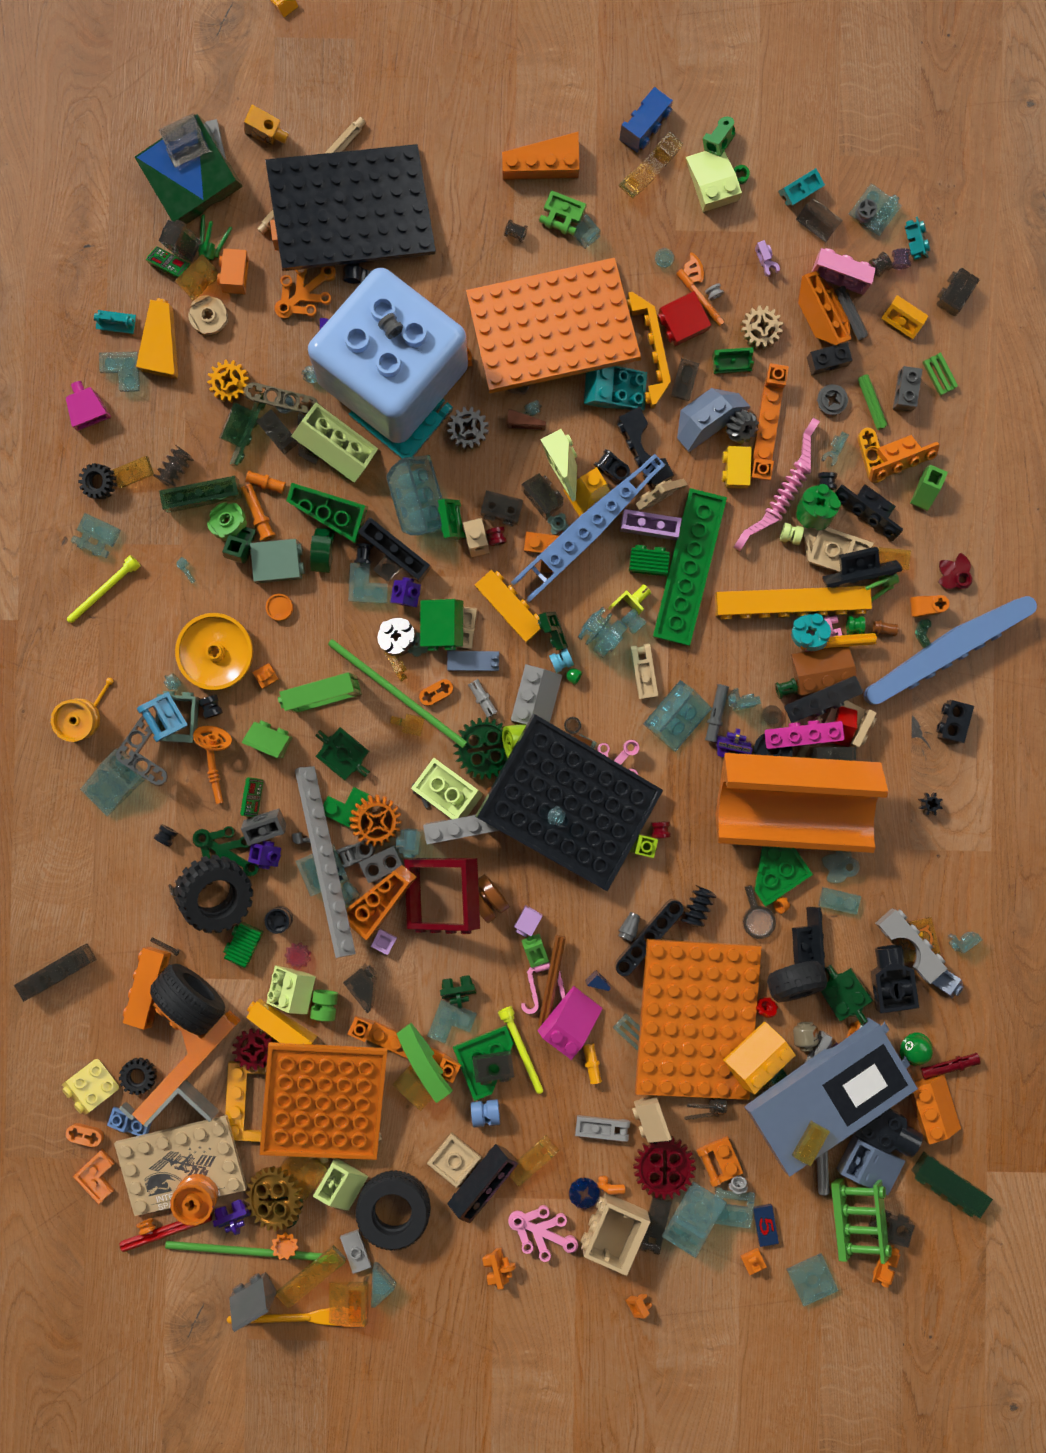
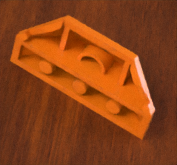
M817 271L803 275L798 304L814 336L834 345L851 340L850 321L831 285L820 277Z

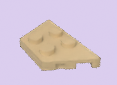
M684 478L676 481L671 479L666 482L663 481L655 486L656 489L653 491H648L640 496L641 500L636 505L639 510L652 507L672 495L679 488L687 486Z
M804 527L803 531L807 562L838 573L840 572L839 555L868 549L874 544L873 542L828 527L817 531L815 528L810 527L808 529Z

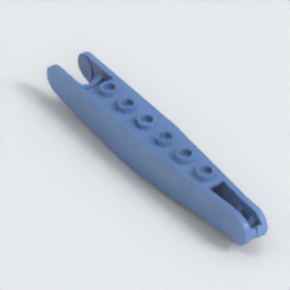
M656 454L651 456L640 468L583 513L511 582L512 585H516L531 569L544 582L527 597L528 602L536 597L601 535L649 480L665 466ZM642 472L647 478L636 489L630 481ZM541 559L554 572L548 579L535 567Z
M1025 596L951 629L883 678L867 687L864 691L865 701L869 704H879L907 687L910 690L918 686L919 680L923 678L927 680L935 676V671L938 669L944 670L950 667L955 659L961 660L969 655L968 652L972 649L976 651L984 647V642L989 639L993 641L1001 637V632L1032 615L1037 608L1036 601L1030 596Z

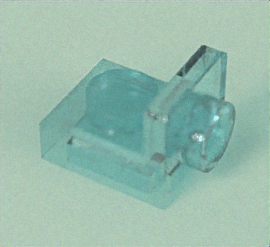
M973 931L962 935L960 941L955 935H948L951 940L949 942L950 946L955 951L962 953L967 952L982 941L979 934Z

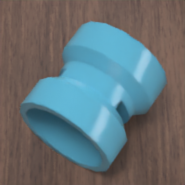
M567 648L561 650L559 654L549 655L556 673L562 671L564 667L574 666Z

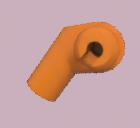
M600 1176L598 1178V1187L607 1194H625L624 1184L612 1185L608 1183L609 1178L607 1176Z

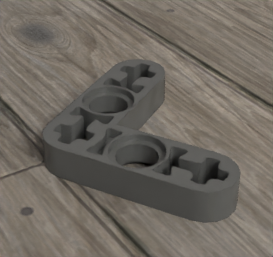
M142 716L117 750L116 758L121 764L149 782L161 786L167 782V772L139 754L153 734L149 726L144 730L147 732L146 736L137 730L139 727L143 729L145 726L143 723L145 719ZM135 734L142 736V742L138 745L133 744L131 741L132 736ZM129 743L133 748H136V751L134 752L131 749L129 752L130 759H124L123 761L121 753H126L129 750V747L126 746ZM140 761H145L148 764L147 769L143 772L137 770V763ZM152 766L155 767L152 770L155 773L159 774L160 772H162V781H154L155 777L152 774H149V777L146 776L150 772Z

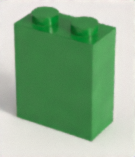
M440 599L420 601L421 647H427V651H439V647H444V650L455 651L456 647H463V600Z

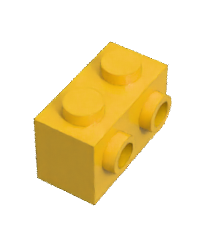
M728 446L726 452L723 451L722 463H725V471H722V482H725V488H748L751 475V447Z

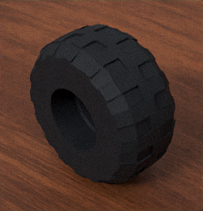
M808 961L790 965L770 973L767 983L770 994L776 1002H787L826 989L827 977L823 966L818 961Z

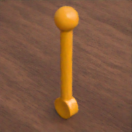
M112 678L106 679V685L94 702L95 706L98 705L109 685L113 684L114 680Z

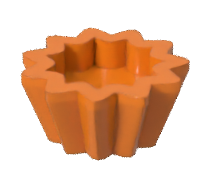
M286 1232L283 1235L277 1234V1239L272 1240L274 1245L270 1248L274 1251L273 1256L279 1257V1260L284 1258L289 1260V1257L295 1256V1251L298 1250L296 1245L298 1240L293 1239V1234L288 1235Z

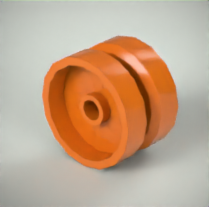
M203 1174L186 1176L179 1183L170 1200V1209L173 1216L185 1225L196 1226L205 1222L210 1217L218 1200L216 1184L210 1177Z

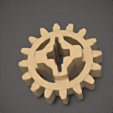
M758 306L757 311L751 308L750 314H745L744 318L746 320L741 322V325L745 327L741 329V332L746 333L743 337L744 340L749 338L748 345L755 343V348L762 345L763 349H765L767 343L773 346L774 341H778L780 338L778 335L783 331L779 327L783 325V322H778L781 316L774 315L775 309L770 312L768 311V306L764 310H762L761 306ZM756 317V322L750 324V321ZM759 324H762V327H765L764 331L761 327H758ZM774 330L773 334L770 337H767L768 332Z

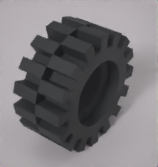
M92 463V465H86L87 468L82 469L84 474H79L82 480H78V483L82 484V486H79L80 490H84L82 493L87 495V497L95 499L110 497V492L114 493L115 491L113 486L117 487V483L113 481L117 480L116 476H113L115 474L114 471L110 470V467ZM97 474H100L103 478L102 486L99 489L93 487V478Z
M141 1057L139 1059L134 1058L122 1067V1070L119 1072L121 1074L119 1081L121 1080L122 1082L120 1086L125 1087V1092L130 1091L129 1094L131 1095L134 1093L139 1095L145 1093L154 1085L157 1078L155 1073L157 1071L153 1069V1063H148L150 1060H143ZM140 1069L144 1072L145 1079L142 1083H135L131 1079L133 1070Z

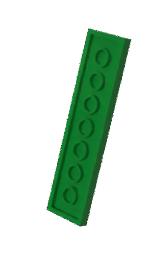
M692 488L689 489L681 520L679 537L676 540L652 637L690 646L727 497Z

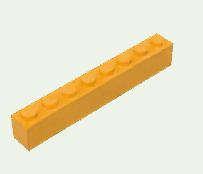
M866 586L716 592L715 615L716 617L721 616V620L732 619V616H740V619H750L751 615H759V618H770V614H778V617H790V614L797 613V617L809 615V613L827 616L828 612H835V615H847V611H854V614H866V611L872 609L871 589L866 590Z

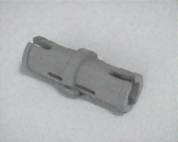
M479 679L468 684V687H470L477 699L475 700L476 703L480 704L486 717H490L498 712L489 699L490 695L484 691Z

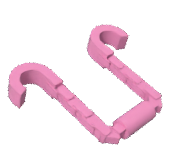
M549 962L533 968L530 967L527 971L535 1005L533 1008L528 1009L525 1003H521L525 1013L532 1014L538 1009V997L532 973L533 971L537 973L549 970ZM559 971L558 986L563 999L565 997V990Z

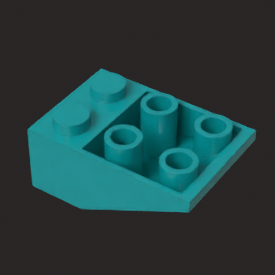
M620 366L586 372L584 404L629 410L640 407L642 411L645 410L647 372Z

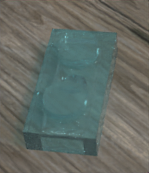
M822 887L818 906L857 915L861 896Z

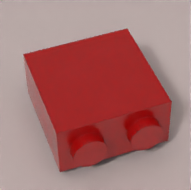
M695 291L660 307L659 315H657L660 324L664 325L667 330L666 336L669 342H673L675 347L709 331L711 323Z

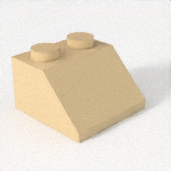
M656 1095L634 1101L635 1108H632L635 1119H640L642 1126H639L642 1138L646 1137L648 1143L672 1140Z

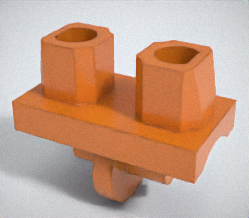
M496 1248L492 1253L486 1254L482 1261L485 1267L493 1268V1272H489L487 1275L488 1285L497 1286V1289H503L504 1285L509 1283V1278L512 1277L511 1271L516 1269V1265L513 1262L509 1263L508 1257L503 1256L502 1248Z

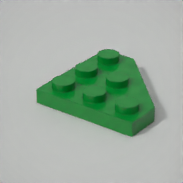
M762 846L754 892L766 907L813 874L796 848Z
M507 1025L453 1046L474 1101L491 1095L494 1091L514 1043Z

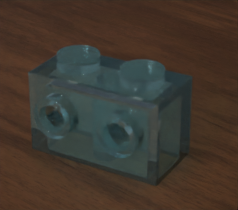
M401 829V834L396 839V848L399 849V853H403V857L415 858L416 855L421 853L423 830Z

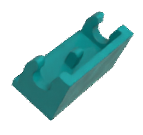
M817 168L778 192L780 196H785V204L787 206L790 204L794 205L825 186Z

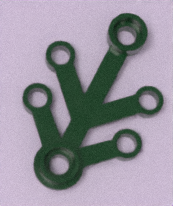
M227 826L223 830L211 833L206 829H199L194 833L193 843L201 848L203 857L211 858L209 848H211L220 859L222 856L228 857L231 861L233 860L243 867V871L247 876H254L259 872L258 864L248 862L230 851V849L238 847H249L242 843L244 836L239 840L223 844L213 841L224 836L226 838L233 837L235 829L232 826ZM228 828L232 830L230 836L226 834ZM201 835L206 837L205 842L200 841ZM251 864L255 866L253 872L249 870V865Z

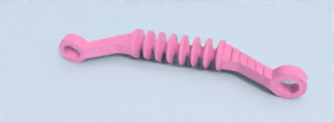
M813 417L803 433L801 457L793 464L797 470L790 469L789 472L793 477H785L789 483L782 482L781 485L785 490H777L781 496L774 495L777 503H769L773 509L766 508V513L762 520L744 530L733 548L741 551L749 536L783 519L779 514L780 512L784 514L787 512L783 506H791L787 501L795 499L791 493L798 494L799 491L795 487L801 488L803 486L799 480L806 481L807 478L803 474L809 475L811 473V435L819 424V420Z

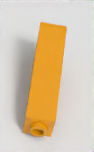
M157 298V301L150 300L136 368L141 372L178 379L173 308L167 300Z
M258 999L256 1002L252 1001L247 1009L249 1014L246 1018L279 1043L313 1044L317 1037L316 1034L262 999Z

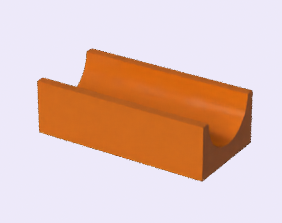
M725 753L715 812L718 843L874 853L876 804L878 797L887 798L888 796L882 763Z

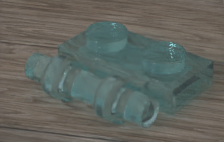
M84 513L77 528L83 535L81 538L74 535L71 542L82 550L85 548L91 551L97 557L107 558L109 551L105 550L104 547L106 544L113 547L121 530ZM90 537L99 540L97 545L88 542Z

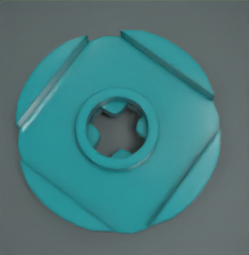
M820 614L804 615L793 623L792 640L798 647L807 648V651H818L827 645L830 639L831 628ZM808 630L815 631L813 636L810 633L807 634L806 632H808Z

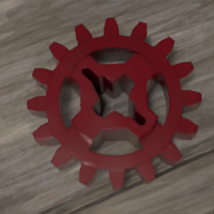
M253 1028L249 1029V1034L246 1031H242L243 1037L237 1036L236 1039L239 1042L232 1045L237 1048L232 1052V1054H237L238 1056L234 1060L241 1061L240 1067L247 1065L246 1070L248 1071L251 1069V1066H253L254 1071L258 1070V1065L264 1068V1062H267L268 1044L272 1041V1038L267 1039L266 1032L260 1034L261 1029H257L256 1033H254ZM256 1037L261 1038L265 1044L259 1043ZM248 1038L247 1045L241 1048L243 1042ZM252 1044H254V1047L262 1048L256 1051L255 1055L253 1052L245 1051L251 1048ZM266 1051L263 1059L259 1061L260 1054ZM242 1055H247L251 1062L245 1060Z

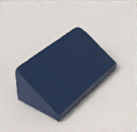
M597 970L585 980L589 987L606 991L611 989L609 982Z

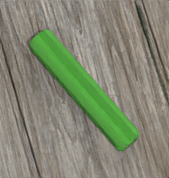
M863 375L858 378L876 429L881 430L887 426V422L869 375Z

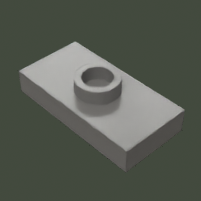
M359 1229L341 1235L340 1239L352 1273L371 1268L372 1265Z

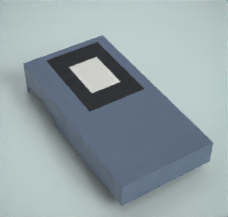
M867 1018L866 1024L831 1049L822 1050L744 1106L779 1165L789 1177L918 1089L906 1069L910 1065L907 1058L904 1056V1059L901 1061L886 1036L889 1028L885 1021L880 1026V1024Z

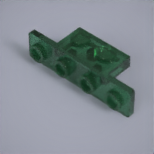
M259 393L261 395L260 399L263 400V393ZM254 402L252 410L240 404L233 403L219 437L236 446L230 461L231 465H238V463L243 461L245 446L250 444L252 439L250 434L252 429L258 425L259 412L265 408L266 404Z

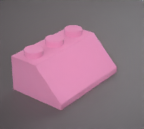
M821 248L812 272L817 271L820 277L829 283L840 287L845 286L848 290L864 295L873 282L875 268L871 267V264L867 262H857L851 256H841L832 249Z

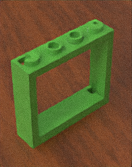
M348 672L280 691L278 702L285 711L298 713L359 696L362 693L357 676Z

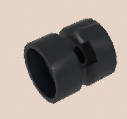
M278 906L270 910L264 919L265 926L270 932L275 934L286 931L293 922L291 910L284 906Z

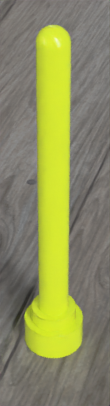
M129 555L124 560V566L67 617V621L73 623L128 572L139 569L141 567L139 562Z
M512 1006L498 1011V1015L504 1023H507L535 1091L541 1094L543 1093V1087L514 1023V1010Z

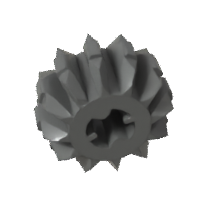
M742 409L740 412L735 411L734 416H729L731 420L726 423L728 428L725 431L731 440L743 444L744 442H749L750 437H755L754 432L759 430L757 428L759 422L753 413Z

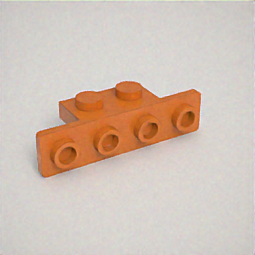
M909 435L879 447L877 454L884 463L871 468L869 480L871 482L882 480L889 475L897 474L904 469L915 467L919 463L934 459L938 454L940 444L935 442L921 448L913 436Z

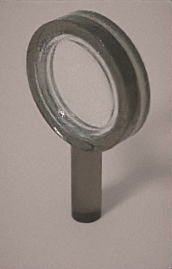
M752 885L745 886L751 908L743 916V928L753 938H766L773 933L776 927L775 916L768 908L758 906Z

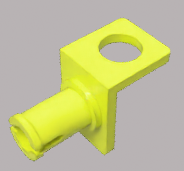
M644 584L632 595L626 590L608 609L611 610L624 599L639 615L644 610L640 603L651 594V591L647 589L642 593L647 588Z

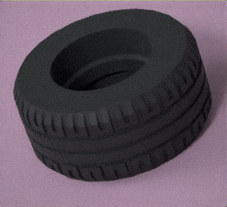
M168 965L151 985L150 994L157 1006L172 1021L193 1034L203 1035L208 1033L225 1013V1004L213 987L198 974L183 965Z
M390 1170L389 1172L385 1171L377 1174L366 1183L358 1198L356 1222L360 1232H362V1235L369 1243L371 1242L372 1245H376L380 1249L384 1248L385 1250L395 1251L397 1249H405L407 1246H411V1244L413 1245L422 1236L428 1225L431 1210L429 1194L425 1186L422 1185V1182L409 1173ZM389 1194L405 1198L412 1210L409 1220L397 1226L382 1222L375 1212L377 1201Z

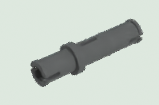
M717 684L711 716L707 721L709 725L705 740L717 743L719 728L723 724L721 720L729 689L726 685Z

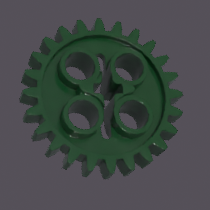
M488 717L485 718L484 722H482L481 718H477V724L470 720V727L464 724L465 731L458 730L461 738L467 741V744L464 748L458 744L453 745V747L458 748V751L454 752L453 755H459L455 762H462L460 769L466 767L465 774L473 772L472 778L479 774V778L482 780L486 774L487 779H491V773L498 777V770H502L508 759L502 740L503 730L501 728L503 723L496 725V719L489 723ZM490 732L496 735L494 743L489 742L487 739V735ZM471 735H474L478 740L475 746L470 745L468 742ZM483 743L484 746L501 745L500 748L486 750L485 754L484 751L467 752L468 749L482 747ZM493 751L499 753V760L497 762L491 759ZM474 754L479 755L481 758V762L478 765L472 762Z

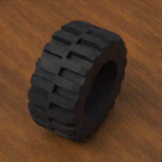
M212 855L210 859L204 856L201 857L199 862H196V860L191 862L192 866L189 869L187 867L184 868L182 871L184 875L178 877L176 882L179 886L175 887L174 893L178 909L189 925H192L198 931L203 930L204 933H212V930L215 933H222V929L226 928L228 931L232 929V925L235 923L238 925L242 922V916L246 917L249 913L247 908L252 906L253 901L250 897H253L254 894L250 879L235 861H231L225 856H222L221 859L218 855ZM218 880L229 882L230 890L222 903L210 908L198 905L199 894L207 884Z

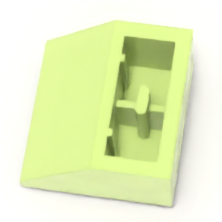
M275 966L266 1003L287 1013L307 1014L316 977L303 971Z
M334 1158L313 1197L330 1207L349 1211L368 1176L340 1159Z

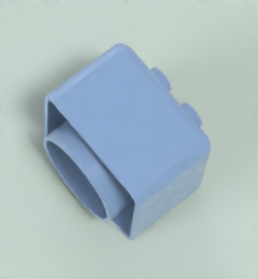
M376 268L371 271L308 345V354L318 384L382 435L395 443L404 442L413 434L468 367L467 342L464 328L385 268ZM389 313H394L397 317L396 320L403 325L402 332L392 339H388L385 331L381 330L378 326L379 321Z

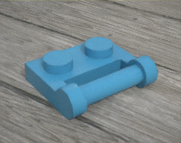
M169 692L137 707L139 714L142 713L152 730L153 738L156 742L187 727L185 719ZM154 708L166 730L161 732L148 709Z

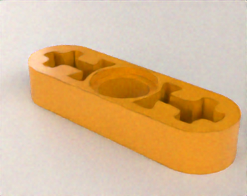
M864 428L859 432L857 439L869 479L872 468L870 465L877 462L882 464L884 461L878 454L876 460L868 459L867 452L873 450L877 453L880 446L876 432L872 428ZM865 433H867V435H871V438L869 439V444H874V446H870L867 449H865V446L868 445L867 439L862 438L865 435ZM877 480V481H874L873 483H879V482H881L882 480Z

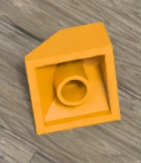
M596 467L577 479L575 501L572 502L565 489L563 491L580 517L607 495L610 489Z

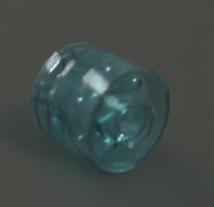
M604 607L591 615L582 626L581 632L577 637L582 640L587 634L589 639L585 642L586 645H589L593 640L597 643L593 651L601 658L608 651L612 652L623 639L622 634L628 628L619 619L611 625L609 623L612 617L611 613L605 619L601 617L607 610Z

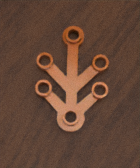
M333 266L322 267L321 273L305 287L304 281L307 269H304L303 272L295 270L297 273L295 295L290 299L289 293L293 281L289 275H283L280 279L282 284L281 300L275 304L277 316L286 319L291 317L292 314H302L308 317H314L317 314V309L313 304H308L306 307L295 306L300 301L329 305L332 298L328 292L321 294L310 293L324 281L331 282L336 278L337 273ZM330 269L331 273L327 275L325 270ZM285 279L290 280L288 284L283 283ZM324 296L329 297L328 301H323L322 298ZM282 306H287L286 311H281ZM313 308L314 312L310 314L308 309Z

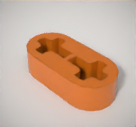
M446 679L434 683L420 692V702L426 706L437 703L452 694L453 684ZM442 683H444L445 685H450V687L448 688V693H445L444 691L440 693L437 692V690L442 688ZM425 692L428 694L436 693V695L431 697V702L423 700Z
M74 1123L66 1130V1138L70 1142L89 1147L98 1146L104 1139L101 1129L80 1123ZM76 1128L77 1132L83 1135L79 1134L76 1137H74V1133H72L71 1131H73ZM93 1133H96L98 1139L93 1142V1138L87 1135L91 1136Z

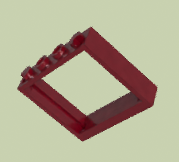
M477 858L404 859V867L416 876V879L406 891L407 929H415L416 933L427 932L426 930H430V933H441L442 930H445V934H454L457 931H461V934H471L472 930L480 929ZM420 867L461 868L463 924L422 922Z

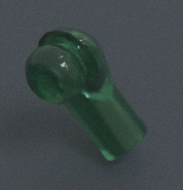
M929 619L920 620L915 630V636L922 648L931 644L926 635L929 627L932 626Z

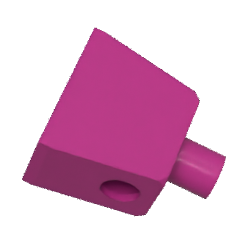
M76 381L71 384L74 394L67 396L66 402L71 425L74 429L79 431L111 418L95 390L91 387L84 389L82 381Z

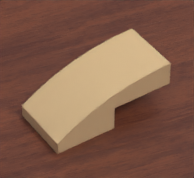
M463 608L462 648L472 649L477 608Z

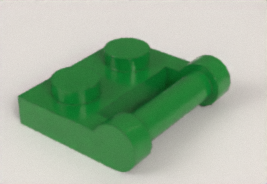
M445 498L438 500V512L441 517V531L444 538L466 539L459 508L461 507L460 500Z

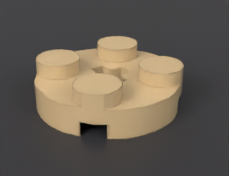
M204 295L192 302L188 317L196 331L206 336L214 335L227 325V309L220 299ZM206 311L209 313L213 312L212 318L209 320L203 318Z

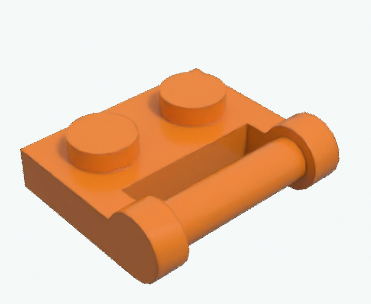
M728 1136L696 1150L698 1156L702 1158L712 1187L743 1174ZM711 1151L714 1152L723 1173L718 1176L708 1155Z

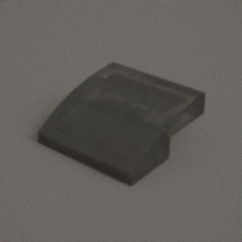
M194 113L159 129L167 147V153L175 168L210 151Z

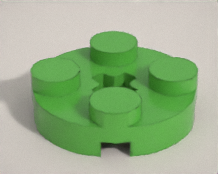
M226 502L217 505L210 512V520L207 523L211 533L223 541H227L229 535L236 536L247 525L245 513L236 503L227 504ZM226 518L230 519L227 523L224 521Z

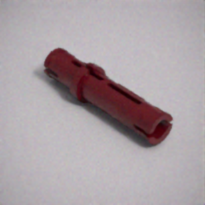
M976 1052L922 1067L921 1073L924 1080L957 1070L960 1072L964 1071L965 1068L981 1065V1061Z

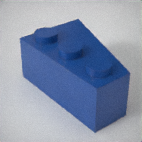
M654 87L643 99L638 110H634L631 113L632 118L629 122L624 121L621 125L619 140L636 153L641 148L645 149L650 142L649 137L651 134H656L662 125L660 122L663 118L667 119L673 110L671 108L673 100Z

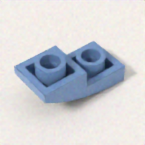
M113 1107L107 1126L123 1133L130 1132L139 1136L149 1133L152 1122L145 1127L136 1118L131 1121L118 1107Z

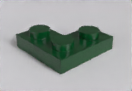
M556 612L539 614L538 624L541 630H544V633L551 634L550 642L553 648H556V651L568 648Z

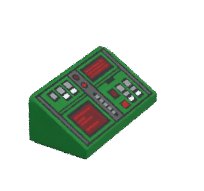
M158 246L146 258L150 265L181 281L191 265Z
M246 778L240 812L241 816L254 817L258 815L263 779Z

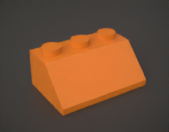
M945 1075L915 1081L914 1083L918 1089L911 1093L910 1097L923 1139L929 1145L949 1139L961 1129Z

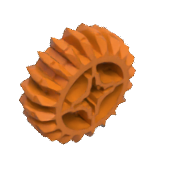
M378 794L375 795L374 800L371 795H368L367 802L362 798L361 802L363 804L361 806L358 803L355 804L358 810H351L355 817L349 818L351 822H355L350 825L351 829H356L353 831V835L358 836L359 842L366 841L365 845H368L371 841L373 847L376 846L377 841L380 846H383L384 839L387 843H390L388 837L390 835L393 838L396 837L393 831H400L396 824H401L402 822L396 819L401 816L400 812H396L398 806H392L393 801H387L386 796H383L380 800ZM374 806L382 807L381 809H378L376 812H370L367 810ZM387 811L390 815L388 827L384 824ZM362 815L367 817L364 830L361 828ZM369 815L372 816L373 818L375 817L376 819H378V820H379V823H380L382 826H380L378 823L375 824V823L372 821V819L369 817ZM375 829H381L383 831L382 833L377 835L369 834L370 832H373Z

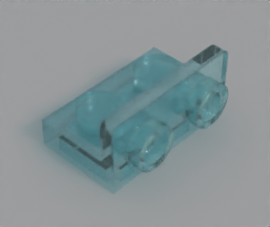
M738 688L730 691L728 696L729 707H733V711L752 708L761 704L760 696L754 697V694H747L740 697Z

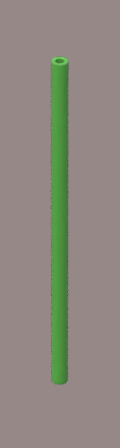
M331 639L328 645L460 747L464 748L467 741L335 640Z
M166 1241L165 1249L279 1258L273 1256V1250L263 1248ZM295 1251V1256L289 1257V1259L338 1263L339 1254Z

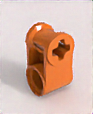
M944 595L910 598L912 617L940 614L945 612L950 604L949 599ZM935 603H942L943 606L939 608V606H935Z

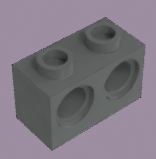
M903 366L898 371L893 409L912 412L917 407L923 369Z
M395 845L359 862L367 882H373L374 885L384 879L383 876L391 874L401 865L404 866ZM390 856L396 859L397 863L394 867H390L386 863L387 858ZM370 865H376L379 868L377 875H372L369 872Z

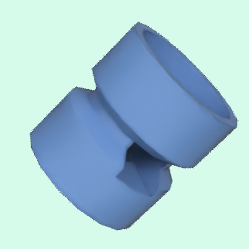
M498 1099L487 1100L486 1104H483L482 1101L471 1102L473 1128L484 1127L486 1123L489 1126L500 1125Z

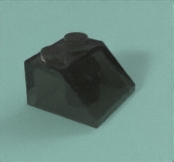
M538 473L521 484V491L546 520L563 506L564 502L562 500L564 498L558 490L554 492L550 487L552 483L545 475L542 477Z
M364 963L349 975L343 984L368 1013L374 1006L377 982L375 975L377 973L371 965L367 966Z

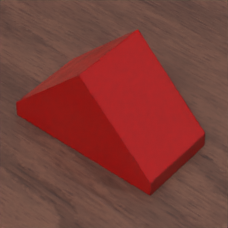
M843 706L837 708L834 722H843L845 739L829 743L849 747L857 730L858 710Z

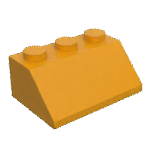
M763 1022L723 1061L743 1089L756 1094L796 1055L788 1043L766 1022Z

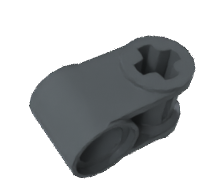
M364 840L336 850L337 853H340L344 863L342 865L343 868L373 855L375 847L372 846L371 841L368 844L370 847L369 854H364L361 851V846L366 842Z

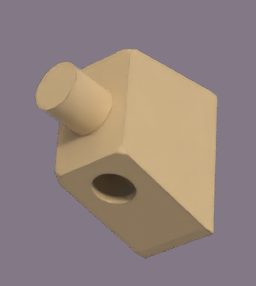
M482 518L463 522L471 558L490 553Z

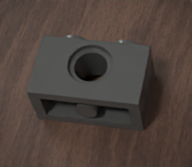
M280 808L245 819L241 831L249 846L284 834L286 822Z

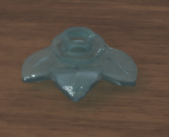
M836 851V854H829L821 859L823 865L830 870L827 881L832 883H841L847 877L855 876L860 870L859 862L852 858L851 851ZM847 864L853 865L852 871L846 869Z

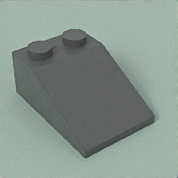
M266 1272L261 1275L257 1273L249 1279L250 1282L245 1285L240 1283L232 1289L233 1292L229 1300L232 1330L234 1332L269 1312L277 1290Z

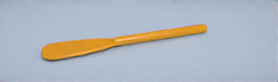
M360 1306L333 1307L303 1314L262 1315L250 1323L308 1321L322 1325L358 1326L365 1320V1311ZM231 1316L227 1318V1323L232 1324Z

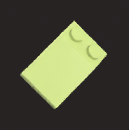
M703 151L685 158L703 212L739 201L742 191L736 173L725 151L721 157Z
M560 429L540 440L550 466L573 502L576 500L577 463L575 458L577 454L574 448L571 447L573 442L568 434L565 435Z
M435 758L432 759L411 788L451 819L468 816L483 796L482 792Z

